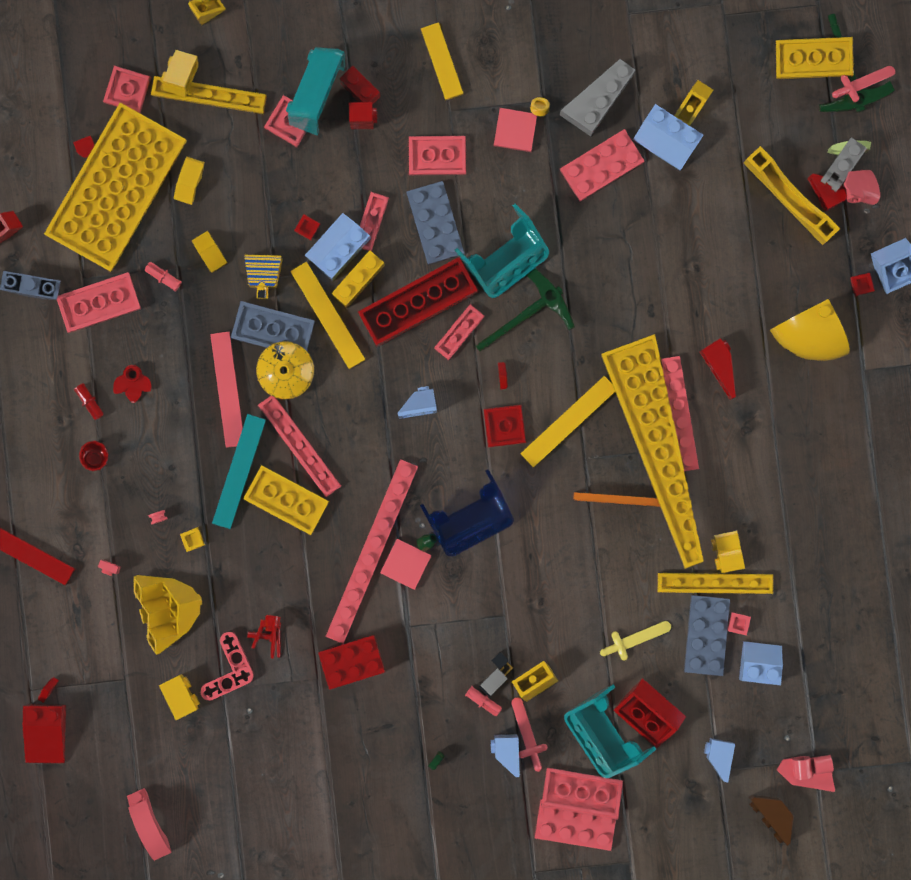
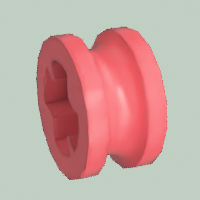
M165 510L148 515L152 519L151 525L168 519L164 516Z

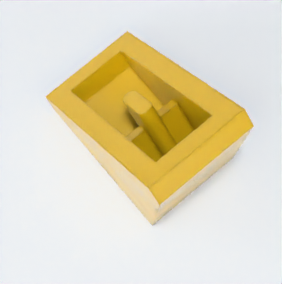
M192 0L188 3L201 26L225 10L220 0Z
M208 231L192 240L211 273L228 264Z

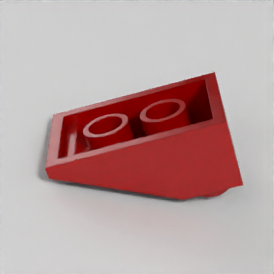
M24 705L22 726L25 763H65L66 705Z

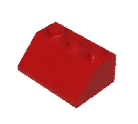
M643 678L613 710L648 742L655 746L656 749L679 729L686 718L681 711Z

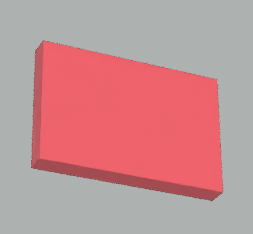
M409 136V175H466V136Z

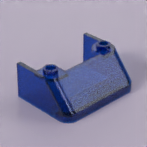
M489 469L485 470L490 483L485 484L480 489L479 495L481 499L449 516L442 510L434 511L429 515L424 504L420 505L447 556H455L510 527L514 522L512 513Z

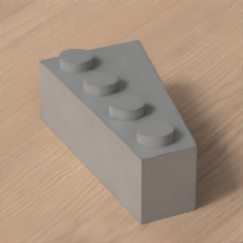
M619 59L561 110L560 116L591 136L633 77L635 69Z

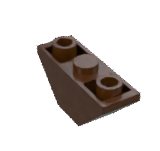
M755 795L748 797L752 801L749 804L756 813L760 812L763 815L761 820L767 828L772 827L776 833L773 835L780 844L784 842L788 846L791 843L794 816L779 798Z

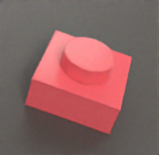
M100 560L98 565L102 569L101 572L112 576L113 573L119 574L121 566L106 560Z
M731 612L727 631L747 636L751 617Z

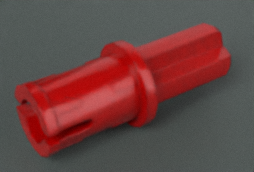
M82 383L74 389L83 403L82 406L86 407L94 420L100 419L104 414L96 403V398L92 397L85 384Z

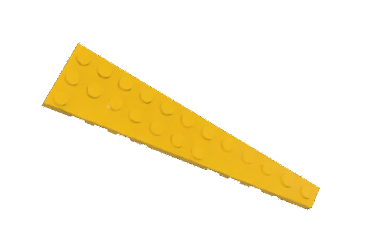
M654 334L602 353L601 357L686 569L700 564L704 560L696 530L697 527L693 516L671 406L669 404L664 373L660 362L658 345Z

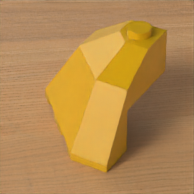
M142 575L134 576L135 598L142 605V609H139L143 624L147 623L146 637L149 645L157 655L190 630L200 614L202 599L193 587L176 579Z

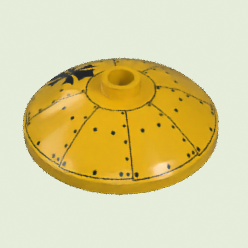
M278 342L266 348L260 355L256 373L261 387L268 394L279 399H291L301 395L308 389L313 380L314 365L309 353L300 345L292 342ZM282 367L287 368L286 374L281 373L280 370Z

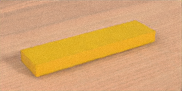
M439 22L421 28L445 101L463 95Z

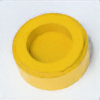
M542 97L534 98L531 102L530 110L536 116H545L549 112L550 103Z

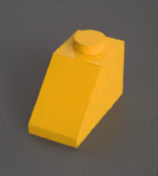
M697 80L674 116L691 126L712 94L713 89Z

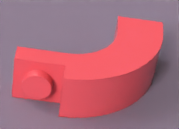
M145 788L128 795L127 799L130 806L128 809L132 821L151 858L155 861L172 853L168 838L155 818Z

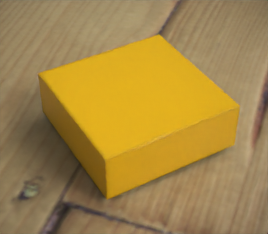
M198 527L180 534L186 552L205 545Z

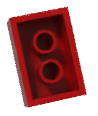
M375 635L318 652L329 690L385 673Z

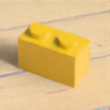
M175 50L174 55L170 56L168 60L167 72L164 71L161 77L164 91L186 97L199 67L197 56Z
M543 661L513 680L512 683L521 698L527 702L557 683L558 679L550 666Z
M181 674L159 685L175 720L199 709L198 705L200 702L196 694L192 695L189 689L191 684L187 677H183Z

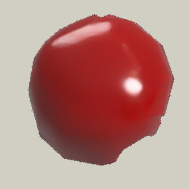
M97 441L85 443L79 452V460L82 466L89 471L101 470L106 466L109 458L105 445Z

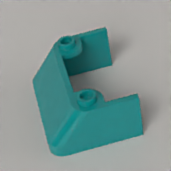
M315 47L314 50H310L307 58L309 63L293 102L289 101L286 108L289 125L317 136L319 133L318 120L339 70H345V51L335 48Z
M516 204L512 206L519 219L511 226L510 231L513 238L485 260L478 254L467 258L458 248L455 249L466 269L491 298L501 295L549 256V249L530 217Z
M614 684L595 693L564 715L567 726L597 772L603 778L613 777L639 765L656 750L654 746L642 752L637 743L633 741L624 743L604 711L609 708V700L606 694L615 688Z

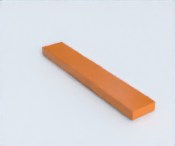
M573 493L574 501L660 507L657 498Z

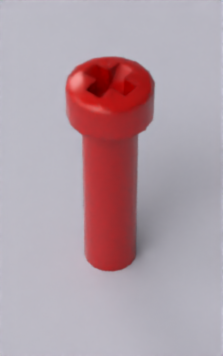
M248 631L247 637L255 638L257 632ZM272 632L270 634L261 633L259 639L270 640L271 642Z

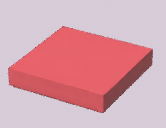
M114 66L103 102L116 107L121 102L141 113L151 76Z
M283 95L264 128L293 146L298 147L306 131L289 125L286 108L289 101L293 102V100Z
M500 108L494 146L531 152L537 116L529 112Z
M397 539L380 573L415 590L432 555Z

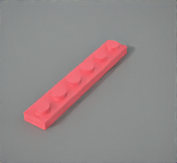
M680 356L660 359L684 472L697 470L699 465Z

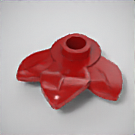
M136 365L127 366L123 371V375L117 377L113 385L114 394L125 392V395L132 403H136L140 399L142 391H151L150 379L143 375L142 370ZM132 371L136 372L135 378L130 377Z

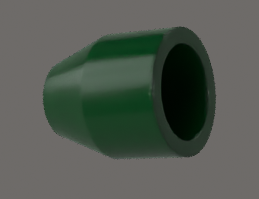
M425 534L418 538V548L423 552L433 548L437 542L436 535Z

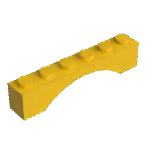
M761 146L745 160L744 164L822 245L840 230L828 215L813 205L797 190L780 170L774 159Z

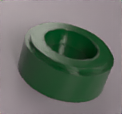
M438 751L427 767L435 770L443 760L444 754Z

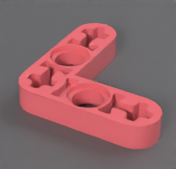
M225 632L220 637V644L233 672L203 685L200 693L205 700L216 699L253 680V670L237 635L233 632ZM226 635L234 638L232 645L233 647L238 645L239 649L228 653L227 649H231L228 643H224ZM235 652L242 655V661L238 664L232 661V655ZM242 670H244L245 673H250V675L248 676V681H245V679L238 680L240 685H236V679L232 676V674H236V677L242 675ZM229 678L232 680L233 685L230 689L223 688V679ZM215 682H218L222 693L219 694V690H216L212 693V697L209 694L206 695V687L209 686L212 689L217 686Z

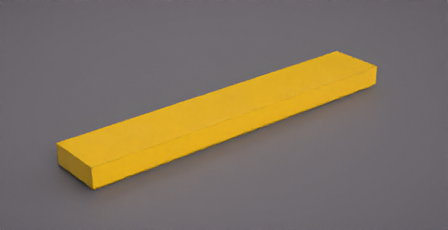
M154 76L151 95L155 97L264 114L267 94L194 82L191 83L186 97L164 91L161 77Z
M305 262L291 270L290 272L349 370L365 361L364 356L308 263Z
M603 376L520 453L524 459L534 468L615 392L612 383Z
M657 573V592L773 594V574Z

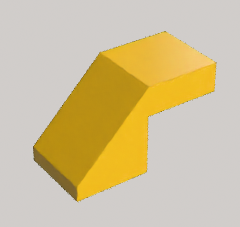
M190 157L185 158L176 184L175 200L192 205L197 185L202 178L205 162Z

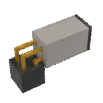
M501 652L491 660L498 668L479 686L489 697L508 679L506 675L513 669L508 663L509 660ZM507 664L510 669L503 674L501 671L504 669L503 666Z

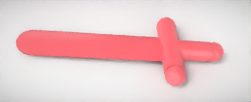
M886 66L852 82L847 75H842L841 81L844 87L834 91L832 96L833 98H838L849 94L852 101L857 102L859 100L857 91L895 75V69L892 66Z
M516 697L512 700L511 704L526 748L519 752V758L522 759L530 756L535 771L539 772L542 770L538 753L546 751L548 747L546 744H536L521 698Z

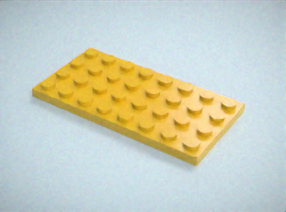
M120 102L44 235L112 272L187 140ZM99 152H105L106 154L99 160Z

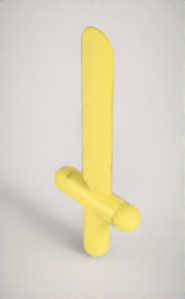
M663 621L623 639L615 631L611 635L615 644L602 649L600 655L604 657L618 651L620 658L625 661L628 659L626 649L669 632L671 624L668 621Z

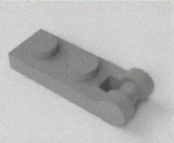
M851 137L825 173L821 182L829 184L832 190L837 192L847 178L848 172L854 168L867 148ZM833 173L839 177L837 181L831 177Z

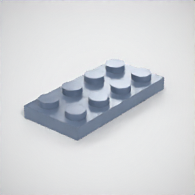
M443 181L407 191V197L427 264L431 265L458 257L455 252L456 248L464 254Z
M241 301L231 339L265 348L278 342H292L300 345L307 351L315 321Z
M691 595L684 672L723 676L730 599Z

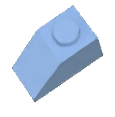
M710 738L709 742L705 744L704 753L707 754V759L720 778L728 783L735 744Z

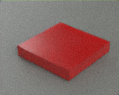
M522 405L483 409L488 448L526 443Z

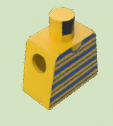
M245 255L248 285L250 288H257V299H268V288H277L283 261L282 256Z

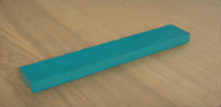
M247 414L212 524L231 529L266 419Z

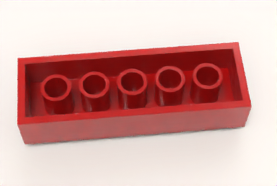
M460 257L363 308L358 311V314L376 347H379L477 294L478 290Z

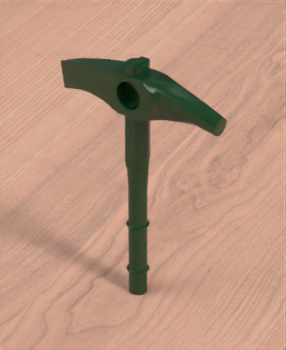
M828 15L834 38H842L836 15ZM855 73L853 76H848L851 82L856 80ZM891 81L878 88L857 91L859 96L857 102H853L849 94H847L840 100L819 104L820 112L856 110L857 113L866 110V106L883 99L894 92L895 89Z
M534 268L525 276L536 285L541 298L475 345L478 351H482L545 306L561 317L568 331L574 329L572 317L561 297L563 294L562 289L559 286L554 287L544 275Z

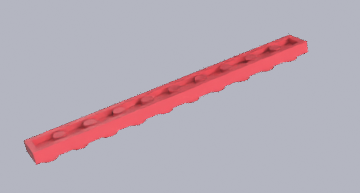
M400 459L326 637L344 644L418 466Z

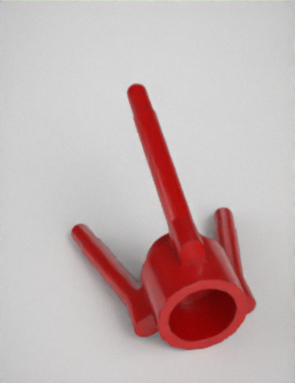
M266 615L265 620L260 622L252 648L256 647L265 627L266 632H272L270 657L274 658L276 643L277 657L280 658L281 617Z

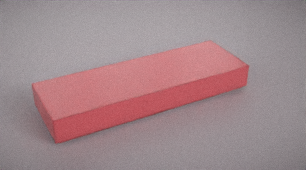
M374 192L370 193L360 227L370 235L371 239L362 247L363 250L372 251L389 197Z
M470 304L434 349L449 361L485 316Z

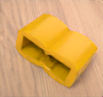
M737 531L714 535L713 540H711V547L713 551H716L718 557L715 559L716 569L720 570L721 573L745 569Z

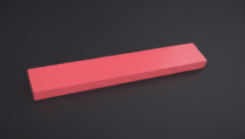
M230 332L210 334L226 448L236 447L243 424Z
M269 396L261 402L258 407L324 496L328 497L340 488V483L277 398Z

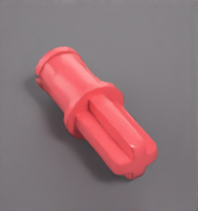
M149 262L145 268V272L159 280L158 283L165 284L175 292L182 283V281L170 275L168 270L164 271L152 262Z
M473 686L465 694V696L477 703L479 708H484L494 716H497L502 709L501 706L488 698V695L485 696Z

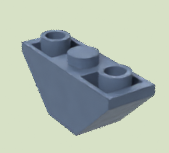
M3 271L0 290L39 299L57 300L61 281Z

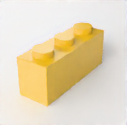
M369 250L332 292V295L348 308L385 266L384 262Z

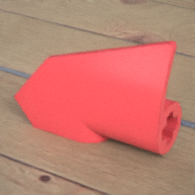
M871 170L848 172L844 182L847 201L849 203L877 204L880 199V189L874 173Z
M831 755L812 758L809 756L783 759L777 768V771L792 785L835 792L832 777L834 768Z

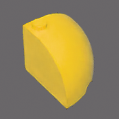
M829 299L770 330L779 344L796 354V356L804 359L828 361L841 358L850 352L847 336Z

